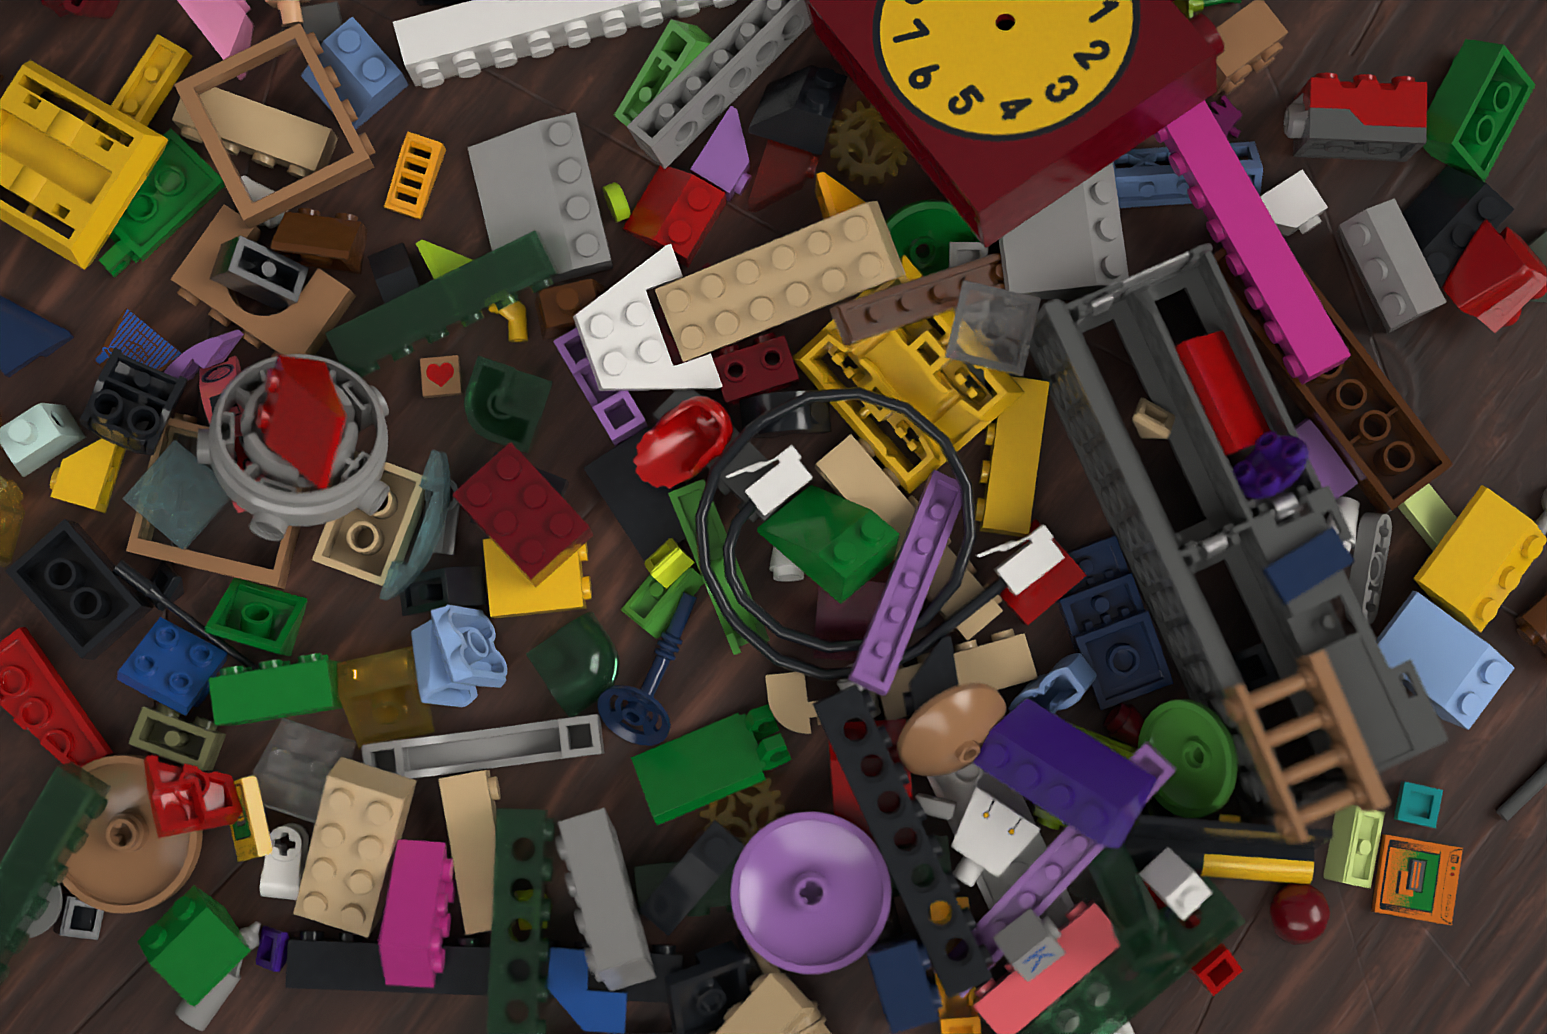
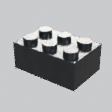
M62 520L5 570L82 659L95 660L153 609L135 588L112 572L116 567L85 530L77 522L71 520Z

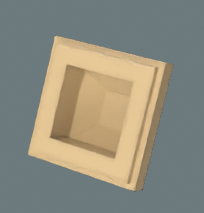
M1141 398L1132 420L1141 438L1167 439L1170 435L1175 415L1145 398Z

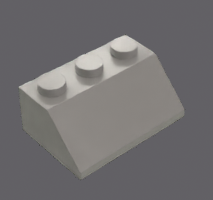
M1395 198L1367 208L1339 225L1337 233L1387 333L1447 303Z

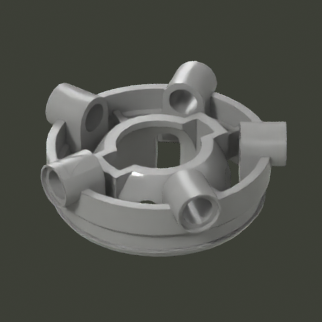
M309 354L285 355L326 362L346 414L345 425L327 486L329 489L310 493H296V487H311L315 485L304 475H298V470L281 456L269 450L265 446L261 429L256 426L258 407L260 404H265L268 392L265 390L266 375L269 368H275L277 356L259 361L244 369L233 378L217 401L209 429H198L197 463L211 464L215 477L225 493L237 505L253 515L249 525L250 530L264 539L272 541L282 540L288 526H312L327 523L347 515L356 508L372 516L383 504L389 493L390 486L380 480L385 469L388 450V431L385 416L389 414L387 403L374 386L368 385L354 371L331 359ZM236 403L244 409L241 417V433L244 438V451L252 462L244 471L234 462L235 412L229 411ZM374 424L377 440L371 455H368L362 451L354 460L358 432ZM261 474L266 477H261L260 482L255 481Z

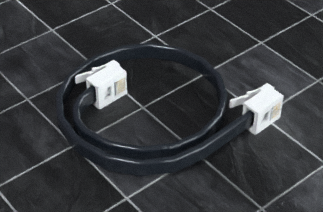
M860 387L807 391L757 417L740 432L711 466L695 515L699 570L723 617L734 631L774 665L822 681L846 680L853 666L823 668L779 653L744 623L733 609L711 566L707 518L721 475L757 433L769 424L811 403L860 400L903 414L939 445L960 486L964 535L948 582L918 615L912 633L927 626L961 586L977 537L973 484L950 438L909 403ZM791 445L776 458L768 462H758L727 475V478H731L746 471L755 472L776 460L780 461V464L745 490L750 499L732 519L723 545L725 578L738 604L779 638L825 653L859 651L864 638L828 641L783 626L747 595L737 575L735 547L745 522L757 508L766 516L813 479L799 461L802 457ZM1041 524L1029 535L1018 541H1008L977 554L976 556L979 558L997 550L1006 551L1027 539L1029 540V542L993 569L999 578L916 643L906 647L899 665L926 652L1006 588L1012 594L1018 595L1064 559L1063 554L1052 542L1051 539L1054 536L1046 526Z

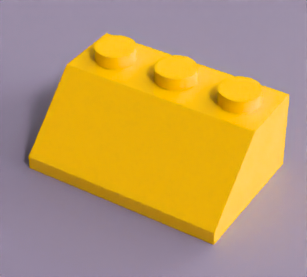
M1481 485L1413 579L1440 609L1459 623L1481 633L1488 622L1496 616L1499 607L1509 593L1518 586L1522 575L1533 560L1541 554L1547 538L1532 519L1489 488Z

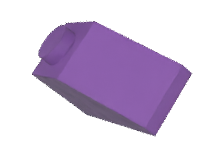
M732 106L729 107L690 169L691 174L725 192L726 200L729 202L735 193L743 194L752 178V175L748 174L750 171V161L738 111Z

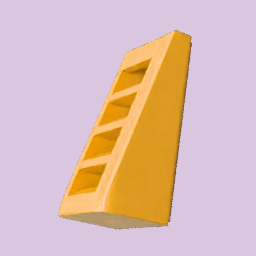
M407 132L384 205L386 209L418 220L422 219L446 152L442 143ZM415 148L431 153L430 159L413 154ZM410 163L426 168L425 175L409 170ZM404 178L421 183V189L404 185ZM399 192L418 198L416 205L397 199Z

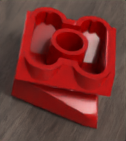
M1485 219L1473 235L1442 288L1461 311L1477 317L1490 330L1496 333L1502 327H1508L1516 323L1520 318L1522 307L1527 302L1539 299L1546 294L1547 267L1513 230L1506 227L1499 234L1492 224Z

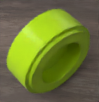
M614 182L603 186V194L614 220L620 222L629 218V215H631L630 209L620 185Z

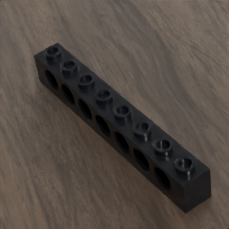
M853 684L812 703L947 997L950 999L992 979L988 969L994 965L992 957L985 943L977 945L971 931L977 929L975 920L968 906L960 909L954 896L961 892L952 871L949 870L944 873L937 858L944 855L934 833L927 836L921 821L926 820L927 817L918 798L910 800L904 785L910 783V780L901 761L893 763L887 751L888 748L893 747V743L885 726L876 727L870 713L877 709L867 688L860 691L857 684ZM851 718H860L865 723L866 730L860 739L850 740L844 734V725ZM869 754H876L882 760V769L874 776L864 775L860 768L862 759ZM885 791H894L899 797L897 808L891 812H883L877 805L878 797ZM904 827L913 829L916 834L913 845L908 848L897 847L894 842L896 832ZM927 864L932 868L930 881L923 885L912 882V870L917 865ZM936 901H945L949 905V913L946 918L940 921L930 919L928 916L930 905ZM955 937L964 939L966 948L963 954L958 957L946 955L945 946L950 939Z

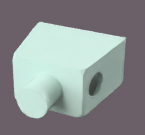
M36 404L0 428V444L23 477H26L86 438L67 407L59 404Z

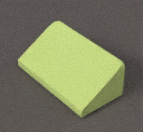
M1430 484L1424 486L1398 506L1433 551L1457 519Z
M1350 805L1335 812L1332 827L1333 838L1329 842L1323 874L1325 879L1371 889L1385 812L1378 810L1361 811L1359 806Z

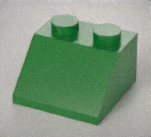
M195 885L177 899L174 905L154 925L149 927L145 934L137 941L149 964L192 1007H195L251 951L226 908Z

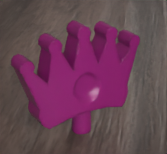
M1224 95L1221 97V102L1224 103V106L1212 102L1210 108L1215 111L1216 114H1212L1226 138L1229 133L1238 138L1241 131L1233 126L1241 120L1242 113Z

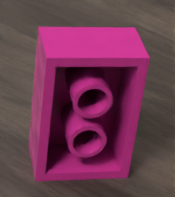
M397 840L379 942L386 985L434 988L436 973H443L445 949L441 948L442 937L448 938L451 916L447 913L448 903H454L456 893V880L452 879L453 859L447 858L446 845L443 842Z

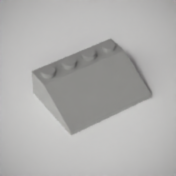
M575 112L537 121L468 147L501 290L513 293L613 269Z
M1113 162L999 239L1006 297L1077 300L1129 278Z

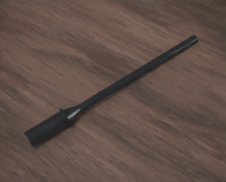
M121 560L112 572L143 594V598L148 597L160 602L245 667H252V671L259 670L256 664L220 637L206 633L205 626L166 598L156 586V582L150 581L124 560Z

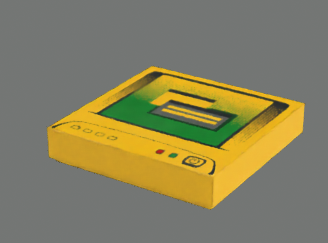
M250 776L234 781L243 810L237 821L230 825L238 862L272 854L273 849L257 777Z

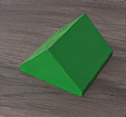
M234 577L206 624L205 632L280 655L291 656L308 599Z

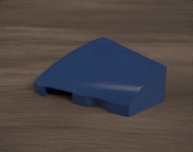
M0 296V369L5 376L11 377L41 355L46 358L74 338L68 330Z

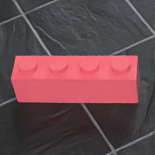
M1093 899L1088 904L1081 900L1067 911L1065 916L1068 920L1058 928L1062 936L1057 939L1066 953L1035 978L1027 982L1008 961L1004 966L1008 971L997 981L992 977V979L982 983L974 991L978 996L973 1000L974 1008L996 1034H1016L1126 941L1124 935Z

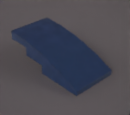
M1112 534L1067 551L1087 576L1056 602L1076 653H1081L1097 674L1090 688L1099 709H1107L1173 684L1149 612L1144 609L1134 577L1128 571L1116 535Z

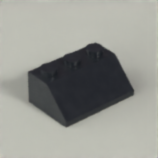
M1447 166L1402 214L1439 288H1441L1480 224L1487 219L1497 229L1515 209L1487 183Z

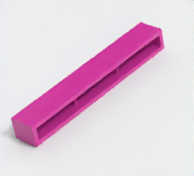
M1202 101L1155 133L1154 137L1159 143H1165L1171 154L1168 158L1172 169L1178 176H1184L1190 187L1187 189L1192 204L1196 209L1202 208L1209 220L1206 222V226L1210 236L1216 243L1221 241L1228 254L1225 256L1230 271L1234 276L1240 275L1247 289L1244 290L1245 296L1250 306L1254 310L1259 309L1266 321L1264 329L1268 338L1273 344L1279 343L1285 354L1283 362L1288 373L1293 378L1298 377L1303 385L1343 364L1351 354L1206 101Z

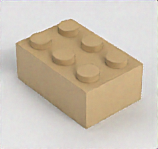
M355 451L354 460L359 456L360 452ZM386 462L380 480L390 486V490L380 508L372 516L356 508L343 517L327 522L312 560L392 590L426 502L425 490L431 480L426 476Z

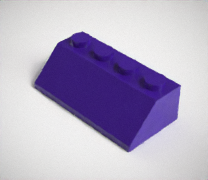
M1028 698L991 729L980 749L979 755L973 762L980 769L1097 844L1118 849L1159 779Z

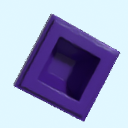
M263 926L256 956V965L274 972H280L287 962L289 936L286 932L269 926Z

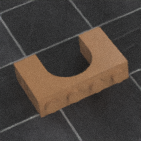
M224 204L172 276L171 280L181 287L177 294L194 306H197L202 301L212 309L208 313L209 316L225 327H228L233 322L243 329L242 333L244 335L242 338L258 349L264 343L274 350L271 357L278 356V354L315 355L351 305L356 295L342 283L318 268L300 293L298 302L289 306L284 311L270 316H258L244 311L237 301L235 291L210 280V276L221 244L239 235L257 243L263 233L257 226L250 229L243 221L241 215Z

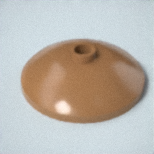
M983 683L959 685L935 696L925 703L905 725L898 741V755L901 762L910 772L921 776H943L971 765L979 755L980 749L991 729L1006 717L1004 699L995 688Z

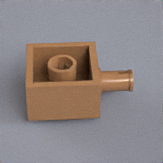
M1264 0L1252 1L1216 28L1223 40L1225 51L1217 57V90L1211 96L1214 98L1222 91L1226 95L1232 93L1245 82L1244 78L1253 71L1252 69L1256 73L1262 71L1275 60L1274 56L1283 49L1280 43L1288 34V31Z

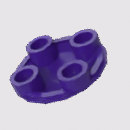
M1270 431L1259 437L1256 442V448L1244 461L1233 467L1232 473L1242 494L1246 497L1260 499L1272 496L1287 488L1299 477L1307 465L1309 451L1306 443L1296 436L1279 437L1276 432Z

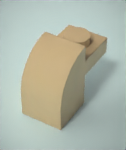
M790 672L765 675L768 703L774 717L782 726L796 733L811 734L810 718L817 717V723L821 725L812 705L816 701L808 702L804 674Z

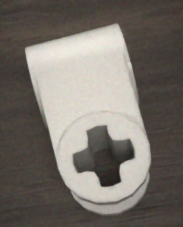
M287 823L274 829L269 834L273 851L272 854L265 855L260 880V895L262 897L297 900L308 855L309 835L300 824ZM289 833V840L295 841L296 846L287 851V844L281 843V838Z

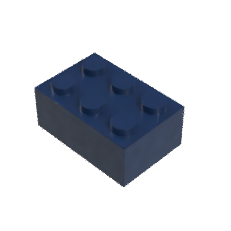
M905 932L874 942L866 951V955L891 1033L895 1034L938 1021L939 1018L936 1010L943 1008L937 985L931 979V976L926 978L924 970L931 969V965L922 941L920 942V939L914 940L909 932Z

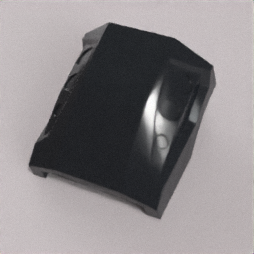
M114 348L96 381L87 406L80 418L81 425L99 438L129 451L154 456L163 431L185 390L187 378L182 376L177 378L131 359L122 354V350Z

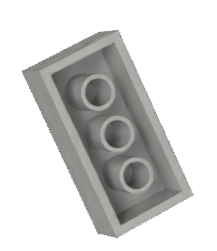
M602 808L558 822L561 836L555 837L561 859H565L568 871H571L565 874L570 895L575 897L578 908L581 907V909L575 911V917L580 933L584 934L587 944L591 946L584 949L590 971L594 972L597 982L604 981L610 992L656 978L618 835L605 809Z

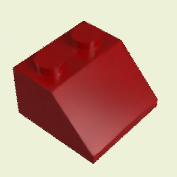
M660 165L625 223L623 231L658 251L671 244L677 261L689 267L725 207L726 193L691 173L672 167L664 169Z

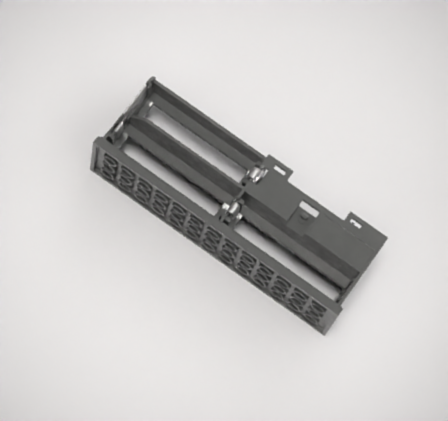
M1205 244L1066 305L1064 301L1060 302L1059 298L1048 302L1042 306L1021 335L1042 381L1050 382L1048 394L1113 534L1117 537L1122 554L1189 699L1211 709L1221 719L1230 733L1237 756V778L1233 794L1246 822L1250 824L1275 825L1273 821V816L1276 814L1244 737L1237 721L1233 722L1230 719L1224 706V699L1227 697L1223 689L1243 684L1247 694L1249 692L1193 573L1224 560L1261 641L1264 642L1280 676L1279 680L1297 673L1299 668L1296 661L1297 658L1312 652L1325 650L1377 773L1447 742L1448 737L1411 659L1392 668L1387 665L1343 569L1284 605L1262 572V569L1329 529L1322 515L1327 511L1330 512L1339 531L1337 534L1343 543L1353 539V535L1329 485L1322 488L1309 458L1299 477L1282 491L1272 496L1260 499L1254 498L1249 501L1242 494L1232 473L1231 464L1217 441L1175 351V345L1155 301L1184 289L1205 334L1224 331L1270 430L1276 432L1279 437H1298V434L1211 252L1213 247L1211 244ZM1110 321H1113L1149 401L1175 415V420L1167 439L1205 521L1176 534L1082 334ZM1307 502L1311 513L1301 517L1299 510H1302V505ZM1337 596H1340L1356 630V633L1352 635H1345L1330 603V600ZM1404 673H1406L1416 694L1412 697H1408L1402 685V680L1406 679ZM1301 689L1287 695L1297 718L1314 712L1313 709L1316 705L1310 691ZM1254 709L1257 718L1260 722V725L1263 729V732H1266L1265 726L1258 714L1257 709ZM1319 727L1305 733L1315 756L1330 750L1332 742L1326 729ZM1272 747L1271 750L1280 771H1282L1284 767L1275 748ZM1336 765L1311 776L1310 778L1314 779L1309 782L1301 780L1287 786L1298 810L1345 789L1349 782L1343 768Z

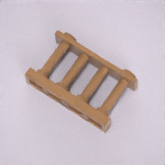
M1325 650L1312 652L1297 658L1296 661L1299 668L1296 674L1247 694L1243 684L1223 689L1227 697L1224 699L1227 714L1233 722L1237 721L1275 810L1276 814L1273 816L1275 827L1281 837L1287 839L1288 843H1302L1309 840L1303 825L1352 804L1359 806L1361 811H1376L1390 805ZM1301 689L1310 691L1316 705L1313 709L1314 712L1263 732L1254 709ZM1316 728L1326 729L1332 742L1329 751L1280 771L1272 753V747ZM1336 765L1343 768L1349 782L1346 785V789L1298 810L1296 809L1287 786Z

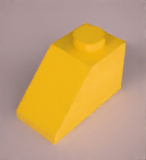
M100 439L64 458L60 467L55 468L51 476L50 489H52L50 497L106 513L126 449Z

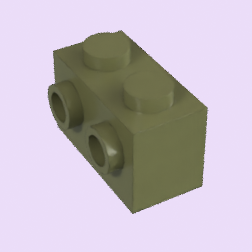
M160 702L157 708L142 707L128 744L182 764L197 766L201 771L213 770L226 737V733L216 730L217 725H215L214 721L200 716H195L194 722L180 717L181 713Z

